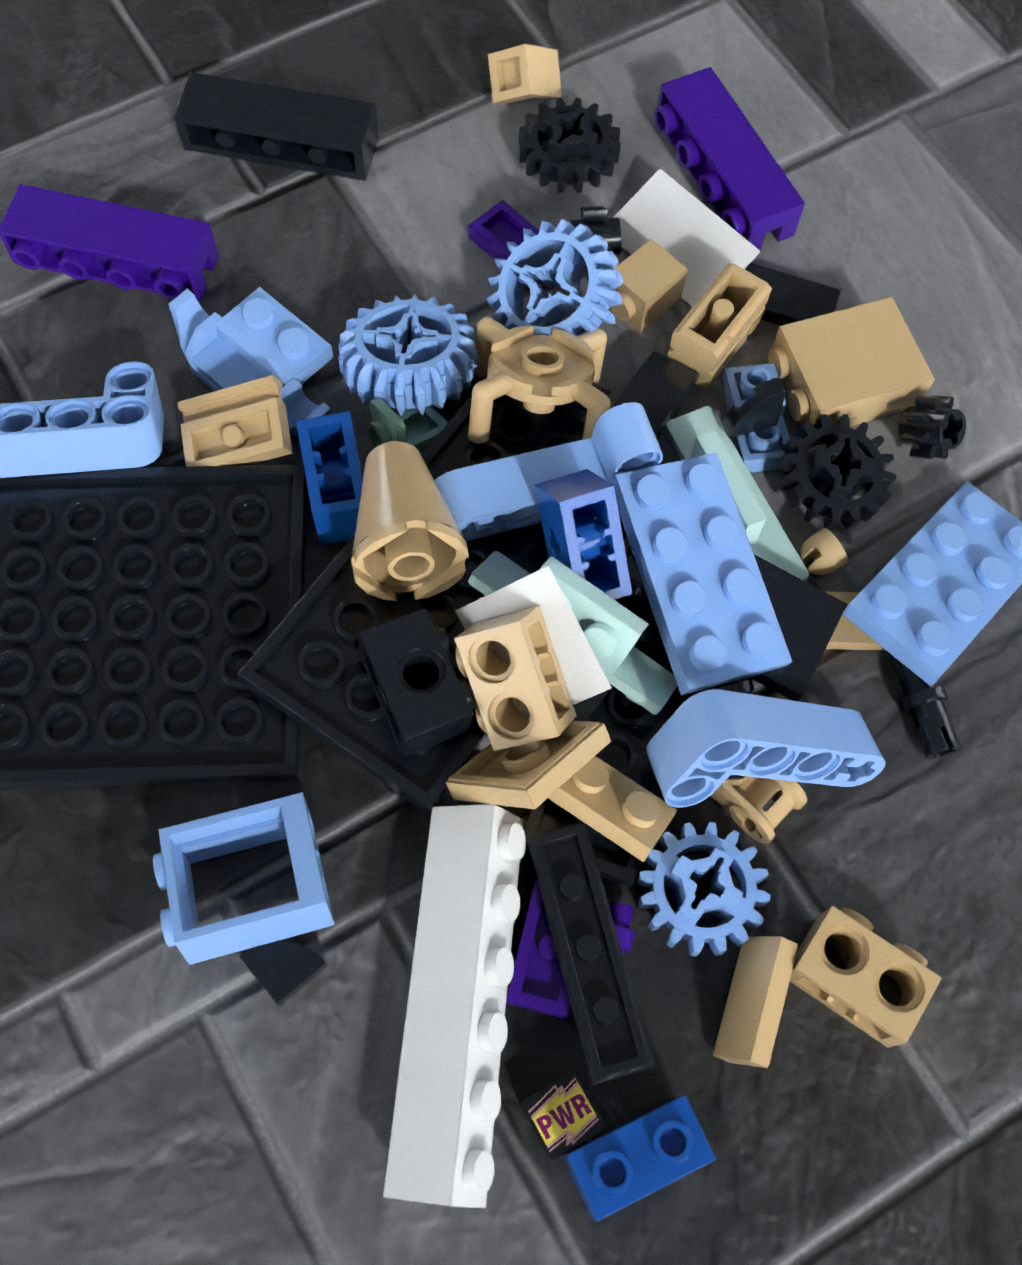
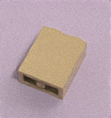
M893 297L782 325L779 327L772 349L768 353V363L775 364L778 377L786 389L789 412L795 421H800L801 425L806 421L814 425L820 416L825 414L831 420L832 425L843 414L848 415L850 426L903 412L909 406H916L915 397L918 395L926 396L935 380Z

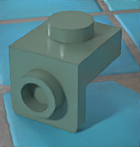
M380 397L369 401L372 422L368 423V433L375 448L389 441H399L413 445L422 455L448 424L432 406L426 407L423 415L417 409H407L400 416Z

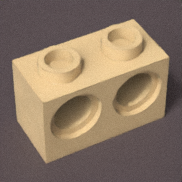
M539 605L476 622L454 638L457 645V665L462 675L468 678L477 702V707L475 708L477 722L481 730L488 734L493 751L559 737L576 718L577 715ZM493 641H497L506 647L510 654V661L503 660L496 654ZM512 698L521 700L527 706L530 716L518 712L513 705Z
M831 906L816 918L797 950L790 982L887 1048L907 1043L942 977L926 967L928 961L916 950L901 943H894L892 945L873 933V924L861 914L848 908L838 910ZM827 939L839 942L846 949L848 954L846 969L836 968L826 958L824 946ZM882 974L892 977L899 984L902 995L898 1006L888 1003L881 995L879 980Z

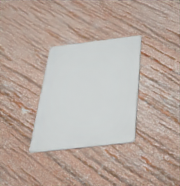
M661 169L614 216L620 219L621 247L630 255L650 239H653L688 268L681 298L692 308L728 263H734L745 269L760 253L758 248Z

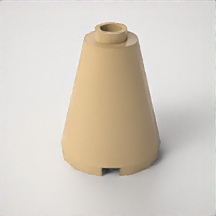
M389 441L383 443L368 454L365 462L351 558L355 583L367 594L391 601H397L395 592L414 591L415 600L429 598L448 590L463 577L466 571L465 561L466 558H469L467 542L419 450L405 442Z

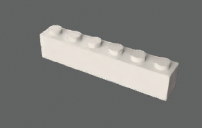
M497 805L432 807L383 1198L455 1207L486 1208L487 1191L491 1187L494 1177V1161L491 1155L494 1120L501 1106V1091L498 1085L500 1058L508 1035L505 1007L507 987L514 972L511 946L514 921L520 910V896L517 890L519 865L526 848V836L523 829L524 820Z

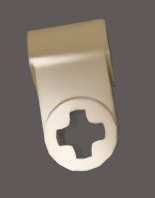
M739 775L729 776L710 795L731 815L735 823L746 834L762 844H769L775 837L774 829L792 809H801L808 800L806 793L797 782ZM769 799H772V805L766 811H763V806Z

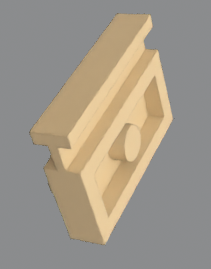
M269 375L177 402L178 410L183 413L184 423L180 424L186 467L248 466L292 454L286 404L282 402L280 391L283 389L282 381L274 375Z

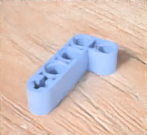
M135 361L114 366L106 375L104 394L100 397L0 404V478L137 468L154 462L162 451L164 412L153 368L143 362Z
M630 402L615 406L603 413L595 424L591 438L455 469L439 476L435 483L465 540L470 541L542 523L535 484L585 469L610 482L615 474L660 465L663 453L644 407L640 403Z
M719 689L702 691L689 697L654 735L646 747V753L664 800L669 806L676 808L695 805L707 799L730 775L853 787L875 778L884 769L886 763L858 711Z

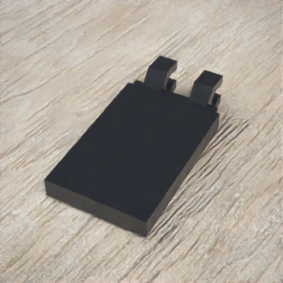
M754 554L792 663L782 668L752 676V679L792 701H798L803 697L847 603ZM630 555L627 559L632 594L627 596L651 610L646 622L658 628L634 556Z

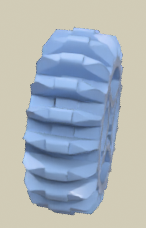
M561 219L555 229L550 222L542 220L538 235H535L530 229L523 228L524 242L518 246L515 242L507 241L508 250L511 252L507 260L504 258L495 259L496 266L501 270V274L487 279L489 285L497 292L486 299L489 306L496 311L491 318L506 328L535 326L534 334L550 337L552 328L579 336L585 332L596 330L602 322L616 324L615 316L608 309L609 307L623 304L622 296L614 290L624 284L623 276L618 270H614L619 265V261L612 251H607V242L600 235L593 236V232L587 226L579 224L575 228L569 221ZM586 262L589 280L586 295L583 296L579 292L580 280L583 277L580 271ZM527 286L530 288V299L526 306L529 312L525 317L523 298ZM542 286L553 290L555 287H558L560 290L562 288L569 296L558 291L555 295H552L550 292L548 294ZM568 314H572L570 317H568V318L565 319L564 321L558 323V322L561 320V318H563L564 316H566V315H568Z
M415 294L410 300H400L396 295L393 301L388 303L375 300L373 309L359 308L357 318L346 320V330L340 334V342L338 344L340 372L343 373L350 393L360 396L363 405H369V401L380 397L390 408H397L400 416L407 409H417L423 415L425 408L431 405L443 410L446 399L459 400L461 391L471 388V380L474 374H476V367L478 366V350L475 346L476 335H474V328L468 324L465 314H456L453 304L439 306L436 297H432L427 301H420Z

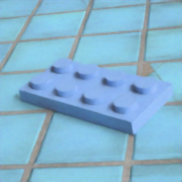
M712 453L615 474L610 483L615 487L618 511L681 696L759 675L792 663L718 454Z
M966 481L849 603L842 615L932 687L1022 584V522L970 482Z

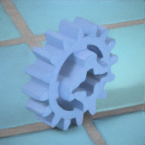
M691 822L685 823L680 831L679 841L668 831L665 832L659 840L664 853L652 849L645 862L654 871H640L637 877V884L650 888V892L639 899L638 906L641 909L654 908L656 915L648 927L651 931L660 929L663 926L669 929L670 933L666 942L668 947L672 948L683 938L689 941L688 949L690 956L696 957L701 952L704 943H709L714 955L719 956L726 951V937L739 947L749 939L742 925L757 929L764 921L760 913L753 908L765 906L770 901L771 894L757 889V884L769 875L768 870L763 868L752 869L749 862L758 851L754 846L742 852L736 848L735 845L739 837L737 831L733 830L723 840L717 837L716 823L709 822L702 835L696 834ZM694 851L710 853L709 857L694 861L683 856L685 853ZM729 867L734 870L739 880L741 891L734 887ZM712 869L714 874L709 881L711 883L708 890L709 895L692 909L691 904L696 897L694 894L697 889L696 883L701 878H705ZM664 885L674 892L678 907L676 912L672 910L666 899ZM715 916L721 921L724 919L729 921L721 926L712 928L695 926L699 919Z

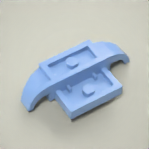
M261 287L256 289L224 317H221L216 312L209 316L200 306L195 295L188 289L168 304L181 349L190 365L192 373L213 391L274 375L283 384V389L280 391L282 402L286 404L290 436L298 435L297 420L331 415V408L324 402L318 406L304 396L302 384L333 358L332 346Z

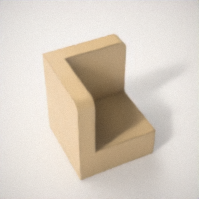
M522 44L488 54L493 104L505 105L533 97L554 100L562 96L558 50Z

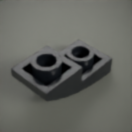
M653 351L631 379L614 407L630 402L640 403L645 409L658 440L669 419L677 417L700 375L698 372Z

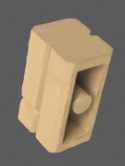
M728 263L673 331L670 343L671 348L668 351L667 357L698 372L700 376L695 384L709 389L746 341L747 336L760 323L772 288L767 282L738 265Z

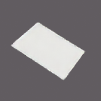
M549 565L456 610L466 630L476 622L539 605L572 704L574 705L612 688ZM493 641L496 654L503 660L510 661V654L506 647L497 641ZM512 698L516 710L523 715L530 716L527 706L521 700Z

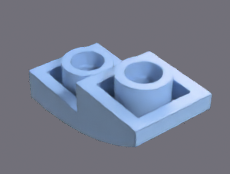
M774 363L724 368L723 380L727 412L733 405L738 409L747 400L756 395L753 390L755 386L778 377ZM785 398L777 426L732 438L735 448L750 473L779 470L777 469V463L786 454L782 448L790 439L783 418L786 405Z

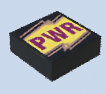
M575 1069L519 1102L550 1162L607 1128Z

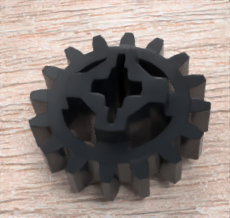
M561 97L556 98V107L550 108L543 102L540 103L538 115L527 113L525 115V126H520L518 159L519 162L526 163V175L533 176L539 173V185L545 187L551 181L557 183V192L563 193L566 185H573L576 192L581 193L583 183L587 181L592 186L599 187L601 175L611 177L613 175L614 163L619 162L621 131L619 127H612L613 116L610 113L599 116V105L596 103L589 106L588 109L583 108L581 98L577 97L572 105H565Z
M827 414L821 415L814 425L807 421L803 423L795 433V436L792 435L782 448L786 454L777 463V469L789 474L778 485L782 490H793L795 495L788 503L790 508L798 507L801 504L807 508L804 517L805 521L810 522L818 514L823 516L824 528L830 530L841 519L843 526L846 529H851L860 519L864 522L870 520L879 511L878 508L890 499L891 494L887 488L896 481L897 475L885 471V468L894 460V456L887 453L880 454L878 448L885 439L882 436H877L870 440L866 436L868 430L866 422L853 429L850 427L848 415L843 414L834 425H832ZM826 444L825 449L817 447L813 453L808 452L810 448L816 445ZM859 491H864L862 497L847 501L849 494L856 495Z

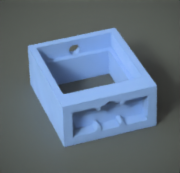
M303 792L159 829L162 853L153 855V868L160 890L167 889L169 908L160 911L162 931L168 947L176 945L189 965L335 925L314 824ZM287 838L299 900L200 927L190 864Z

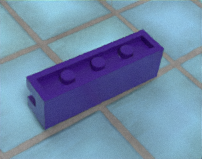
M708 67L661 84L658 106L654 110L656 127L661 135L667 136L676 150L679 163L684 169L690 171L698 183L700 194L704 201L708 204L711 203L723 221L758 249H761L765 234L771 231L777 242L794 236L805 202L714 70Z
M19 184L0 224V237L14 263L31 270L40 268L64 273L78 280L88 278L107 282L126 290L134 288L159 293L169 299H175L188 289L195 295L197 301L201 302L207 288L203 269L213 271L219 258L210 223Z

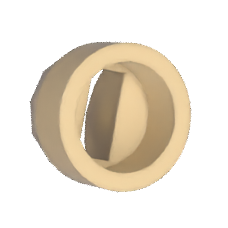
M822 528L811 535L802 544L800 549V558L803 563L810 560L814 561L807 569L811 574L824 576L837 571L848 563L843 546L827 528Z

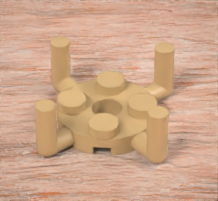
M491 317L480 319L477 324L475 346L478 350V366L476 367L475 375L487 378L476 383L472 390L468 429L469 440L474 443H485L489 440L493 400L505 394L522 401L526 410L536 414L551 413L555 409V405L568 404L574 401L587 408L582 440L591 438L597 420L610 409L611 405L609 397L592 386L593 383L599 385L607 343L606 333L602 329L597 328L592 332L588 331L576 336L567 331L552 328L550 337L534 334L535 326H521L508 329Z

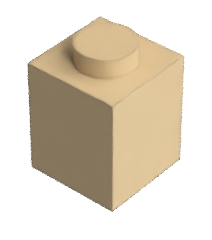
M650 239L614 269L618 270L623 276L624 284L614 289L622 296L623 304L609 307V309L616 318L621 321H627L641 333L681 300L688 268L653 239Z

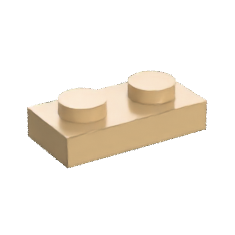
M596 756L548 797V799L642 862L646 860L678 811Z

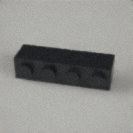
M195 72L189 73L174 113L184 150L366 181L379 139L375 103Z

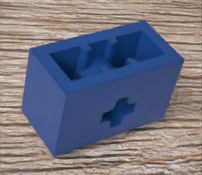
M350 411L297 420L296 425L311 509L320 546L349 541L356 531L363 483Z
M588 469L535 484L548 558L554 557L614 600L631 595L632 588L614 485Z
M686 1095L675 1098L562 1155L590 1219L596 1222L717 1160Z

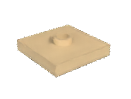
M572 721L559 737L493 751L491 744L450 776L449 780L446 781V785L453 800L536 809L611 742L604 723Z

